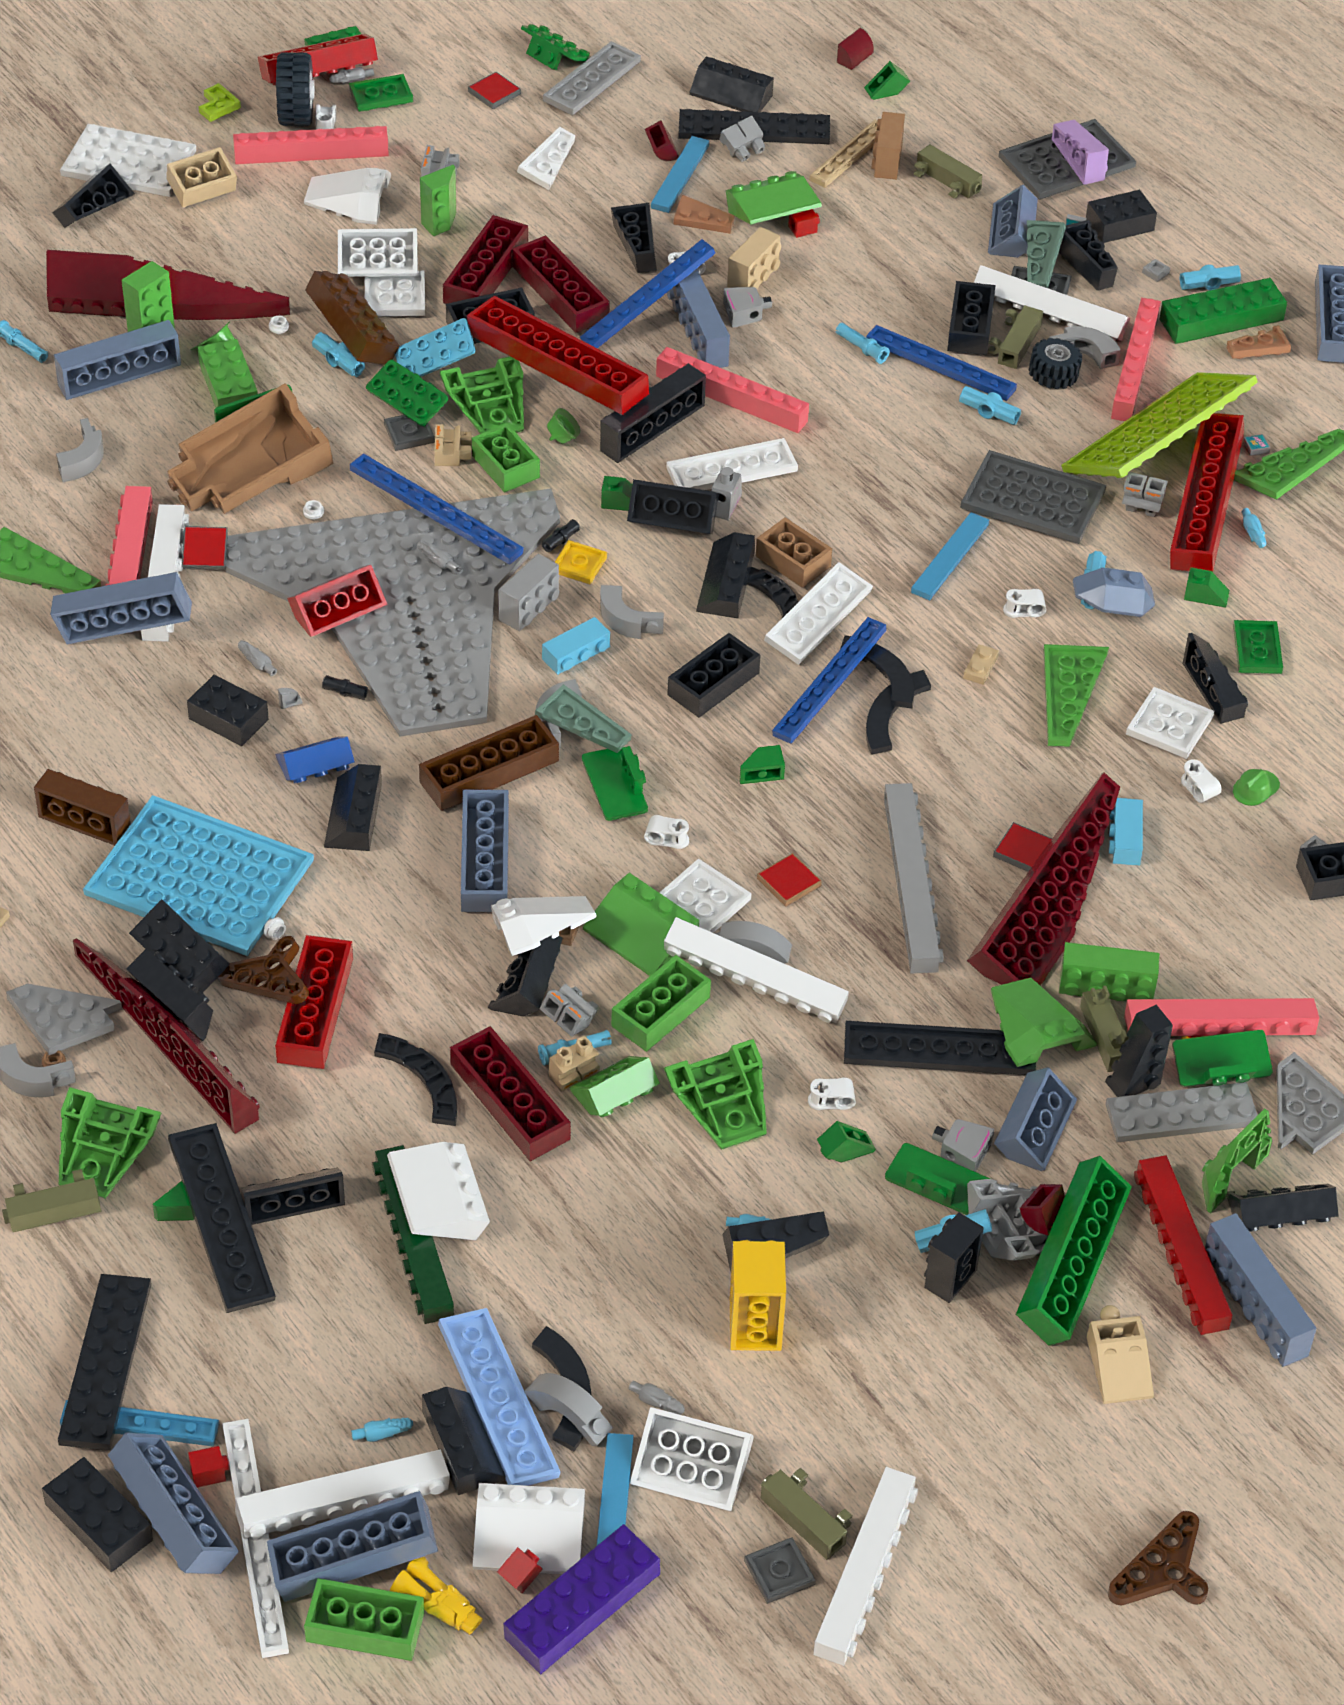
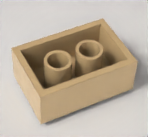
M221 147L167 164L166 179L181 206L186 207L236 191L237 175Z
M760 227L728 258L727 288H758L763 281H766L769 275L780 266L781 235Z

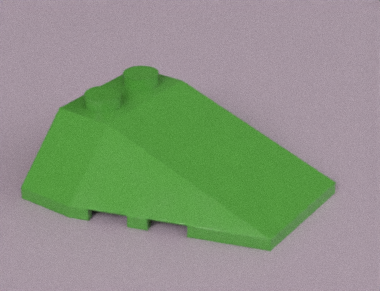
M512 357L500 358L497 360L494 368L465 374L461 373L460 367L440 371L445 390L480 434L506 423L515 432L524 430L523 370L518 360Z
M1032 978L991 988L996 1013L999 1014L1001 1020L1000 1029L1004 1032L1005 1036L1004 1045L1017 1067L1037 1062L1043 1050L1071 1043L1076 1052L1096 1047L1097 1043L1087 1027Z
M754 1039L732 1045L728 1052L692 1064H688L686 1060L664 1068L673 1092L721 1150L767 1134L763 1097L764 1082L762 1080L763 1063Z
M69 1087L61 1109L62 1132H60L61 1154L59 1155L58 1185L73 1183L72 1171L82 1169L85 1180L94 1178L98 1196L106 1199L154 1136L162 1113L141 1106H137L135 1110L96 1099L92 1093Z
M1265 1108L1227 1146L1223 1145L1213 1160L1209 1159L1202 1169L1204 1172L1202 1188L1206 1210L1210 1214L1225 1200L1232 1170L1241 1161L1255 1170L1269 1155L1272 1138L1268 1136L1271 1133V1129L1267 1127L1270 1124L1269 1111Z

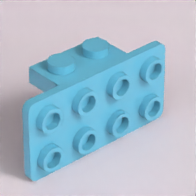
M462 318L399 346L395 356L397 363L422 377L474 354L476 349L468 321Z

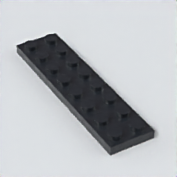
M680 109L678 139H690L691 136L706 140H719L723 130L753 116L763 132V142L830 145V115L717 111L709 109Z
M845 1021L844 1064L1027 1075L1029 1072L1036 1071V1062L1020 1067L1016 1066L1005 1048V1036L1001 1030Z
M217 1123L169 1134L168 1141L226 1313L275 1301L276 1295Z
M111 1274L100 1275L58 1436L59 1446L111 1450L152 1285L151 1278Z

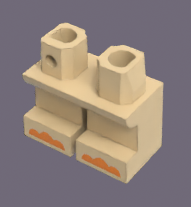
M436 424L435 466H460V460H471L472 432L461 431L460 425L456 426L455 429H444V424Z
M582 1036L577 1039L574 1045L570 1047L563 1046L557 1050V1054L549 1058V1077L561 1091H564L579 1083L580 1079L584 1080L600 1071V1065L595 1061V1057L599 1053L594 1049L586 1036Z

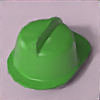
M230 321L216 334L190 350L198 346L234 340L235 338L227 326Z
M563 408L557 409L547 424V429L551 434L549 440L556 439L561 444L576 439L581 431L576 419Z
M1250 769L1244 772L1234 784L1233 794L1238 802L1244 805H1259L1278 791L1280 782L1273 773L1267 770Z

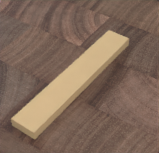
M877 120L872 121L810 174L809 181L826 188L869 151L875 142V132L878 131L876 130Z

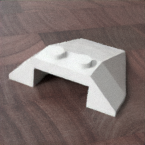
M363 168L311 177L304 204L325 212L327 209L334 211L340 217L343 215L351 217L352 221L357 223L377 225L380 215V197L383 188H388L391 173L384 169Z
M586 896L505 898L491 905L493 920L498 930L502 929L507 947L512 956L540 946V941L549 936L552 939L560 936L559 931L570 926V929H574L596 918V913Z

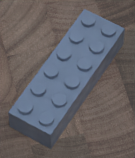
M1318 264L1315 279L1317 360L1344 363V266Z
M696 269L669 290L667 296L673 302L674 311L678 312L680 324L684 325L686 337H690L693 351L696 350L697 358L719 368L728 367L730 335Z
M169 320L54 354L58 387L66 400L181 365L178 334Z
M177 572L53 596L50 615L66 644H72L190 621L192 601Z
M463 790L461 912H492L491 905L496 904L501 899L508 898L509 790Z
M1235 1213L1210 1223L1205 1244L1210 1262L1216 1269L1220 1281L1224 1282L1229 1288L1233 1300L1238 1301L1242 1307L1246 1319L1251 1320L1255 1326L1259 1338L1268 1345L1272 1357L1277 1359L1282 1367L1308 1357L1317 1328L1239 1216Z
M125 1433L108 1456L113 1462L115 1470L124 1479L128 1490L135 1496L139 1507L151 1521L152 1527L164 1541L166 1549L171 1552L177 1561L179 1569L184 1573L221 1574L239 1551L164 1437L156 1434Z
M420 1491L267 1541L275 1587L284 1602L314 1593L318 1578L344 1583L438 1552L429 1508Z

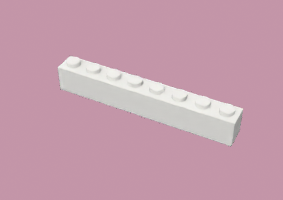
M980 265L974 283L996 285L994 297L997 302L1006 304L1007 301L1014 303L1012 307L1020 310L1023 309L1024 305L1042 310L1043 314L1050 316L1049 320L1060 323L1063 320L1068 322L1067 326L1069 327L1082 326L1093 328L1107 334L1114 341L1116 339L1122 341L1130 318L1126 315Z
M159 504L148 577L173 572L178 574L179 571H182L181 556H183L184 528L189 526V514H185V505ZM174 624L141 630L142 641H168L169 634L174 631Z
M677 917L664 940V949L667 950L666 952L673 957L675 955L688 959V962L694 966L701 967L702 965L709 968L710 972L717 976L725 975L730 977L738 985L746 984L753 987V990L759 994L765 995L767 993L774 996L776 1001L782 1004L790 1003L803 1013L811 1012L818 1015L820 1020L827 1023L831 1021L837 1023L848 1000L849 991Z
M440 1449L237 1497L235 1513L243 1539L249 1537L258 1538L274 1531L282 1532L299 1525H311L316 1521L328 1518L335 1519L342 1515L366 1509L420 1491L422 1496L440 1494L448 1490L450 1474Z
M889 1467L885 1468L815 1640L813 1655L842 1666L845 1665L847 1657H853L857 1647V1642L854 1641L857 1634L862 1635L866 1624V1619H863L865 1612H871L875 1597L872 1596L875 1589L879 1591L882 1585L884 1575L881 1572L883 1567L888 1569L893 1554L890 1552L892 1546L896 1547L899 1542L901 1531L898 1529L900 1524L905 1525L910 1512L907 1509L909 1502H915L918 1488L914 1487L915 1476Z

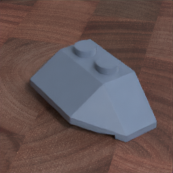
M1102 567L1073 579L1076 598L1083 599L1090 606L1101 612L1142 617L1155 606L1152 587L1141 572Z

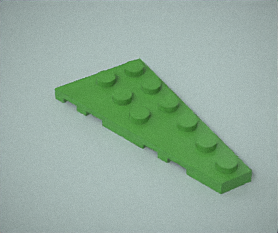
M1336 429L1318 436V440L1311 443L1304 441L1299 443V447L1295 449L1289 447L1262 457V461L1258 463H1246L1244 468L1235 472L1234 481L1277 500L1344 451V430Z
M6 527L0 530V578L28 585L36 583L42 585V588L49 590L53 587L61 589L65 594L101 587V580Z
M1044 644L1048 746L1070 747L1108 655L1109 647Z

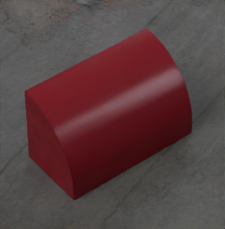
M857 29L838 44V64L852 70L874 53L872 39L864 29Z
M661 120L645 129L653 151L659 159L674 161L679 158L671 135Z
M1040 1184L1019 1208L1023 1220L1031 1229L1040 1234L1049 1235L1065 1197L1063 1185Z

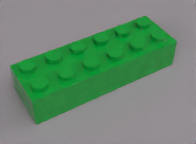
M1265 278L1162 301L1159 320L1174 343L1179 344L1283 321L1287 301L1273 280Z

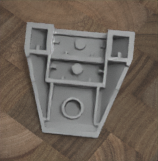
M993 1179L969 1181L967 1184L969 1214L986 1209L991 1222L992 1231L984 1233L982 1236V1242L991 1257L1019 1260L1033 1258L1041 1254L1049 1235L1040 1234L1031 1229L1023 1220L1019 1209L1037 1187L1031 1186L1030 1189L1019 1188L1017 1183L1011 1182L1009 1186L997 1184V1180Z

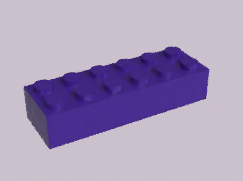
M623 1524L503 1623L504 1639L541 1675L660 1575V1558Z

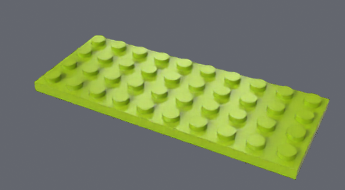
M1197 372L1061 465L1062 470L1074 475L1087 474V476L1125 477L1130 470L1141 466L1143 461L1154 457L1156 452L1167 448L1172 441L1182 438L1185 432L1196 428L1198 423L1209 419L1210 415L1222 410L1227 403L1235 401L1240 394L1250 391L1251 387L1258 383L1256 375Z

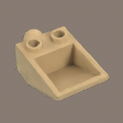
M1113 1305L1103 1307L1100 1312L1101 1321L1090 1322L1086 1336L1103 1404L1153 1398L1154 1392L1147 1341L1141 1317L1120 1318V1311L1117 1307Z

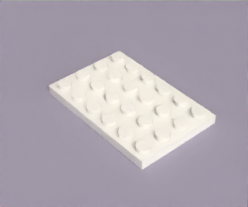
M87 124L61 167L60 173L61 176L87 181L97 171L111 163L132 190L170 197L173 189L166 179L167 164L194 156L196 144Z

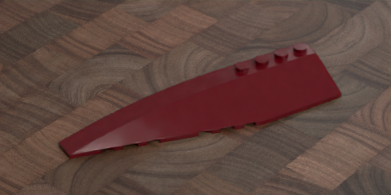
M47 250L46 271L49 312L126 317L122 279L151 261L134 260L133 256ZM167 265L162 267L169 272L174 320L250 319L286 316L291 313L290 298L268 291L257 292L252 287L245 286V288L234 286L233 282L225 281V283L215 281L214 277L187 270L176 271Z
M1105 772L1100 775L1049 842L968 958L967 962L984 977L1001 985L1032 978L1041 986L1063 953L1065 942L1070 943L1074 937L1076 922L1081 916V906L1086 900V890L1091 883L1100 855L1098 852L1105 839L1104 833L1110 823L1109 817L1111 811L1114 810L1120 791V786Z
M77 938L73 940L75 956L114 999L121 1001L123 1010L234 1134L259 1120L258 1109L260 1106L255 1097H250L246 1093L243 1084L240 1081L236 1082L230 1070L218 1062L215 1053L208 1051L171 1010L111 960Z

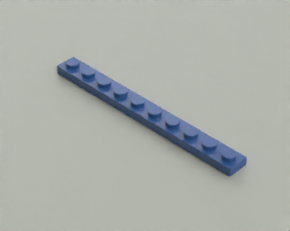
M363 453L350 463V471L510 565L523 554V547L366 454Z

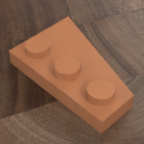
M682 195L674 216V225L730 234L735 216Z
M1276 325L1268 332L1261 330L1255 336L1245 335L1227 341V350L1232 359H1242L1244 357H1261L1263 355L1289 353L1291 345L1280 326Z

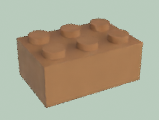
M882 112V118L877 120L876 130L878 131L875 132V142L873 144L874 158H872L871 169L875 170V178L897 180L903 145L905 114Z
M784 517L756 538L755 556L803 588L831 567L833 548Z

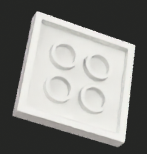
M425 270L418 271V276H365V299L377 313V316H425Z
M1153 687L1127 727L1126 735L1187 759L1212 720L1214 711Z
M697 859L660 892L663 896L699 919L700 928L712 933L751 900V893L700 859Z

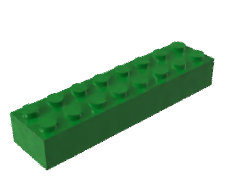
M1101 1156L1079 1162L1015 1314L1048 1346L1070 1340L1132 1188Z

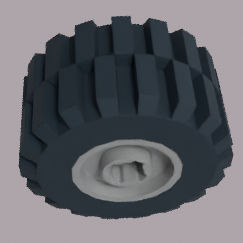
M1060 338L1040 340L1032 350L1028 369L1030 376L1033 377L1032 379L1035 382H1039L1038 384L1044 385L1047 388L1065 389L1067 386L1071 387L1076 383L1082 363L1080 349L1075 347V344Z

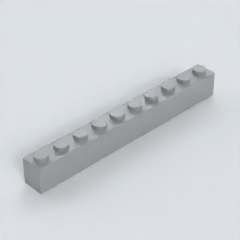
M912 783L885 784L884 805L910 974L936 973L939 970V963H943V949L938 948V945H940V931L935 929L938 919L937 913H933L932 910L935 908L934 895H930V891H932L931 878H927L929 862L924 860V857H926V844L921 842L923 840V826H919L921 813L920 809H916L918 794L913 792Z

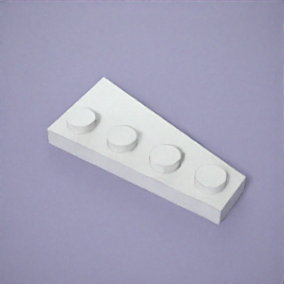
M559 127L518 166L517 173L549 190L575 141V135Z

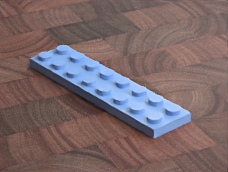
M484 1308L439 1319L438 1326L465 1388L470 1393L505 1473L507 1484L529 1486L559 1478L560 1469L524 1393V1389L488 1309Z

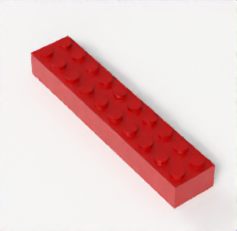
M493 296L467 315L472 337L621 415L649 395L648 374L496 296Z
M1213 413L1209 419L1200 422L1170 549V570L1190 571V567L1212 572L1214 570L1244 436V415Z

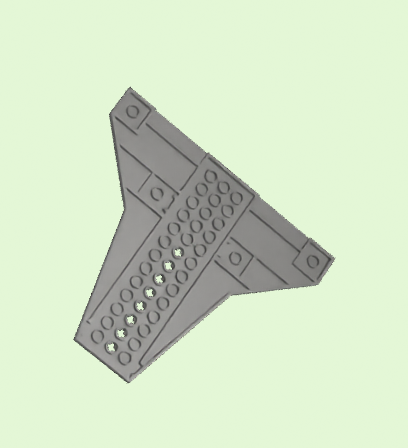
M551 488L449 503L523 547V554L510 565L418 510L407 509L229 535L225 565L226 573L288 601L287 598L371 564L388 605L331 629L398 735L401 737L487 723L494 596L498 589L560 524V515ZM418 542H427L449 553L453 558V562L460 566L459 570L455 573L449 568H439L417 548ZM437 709H442V712L438 713Z

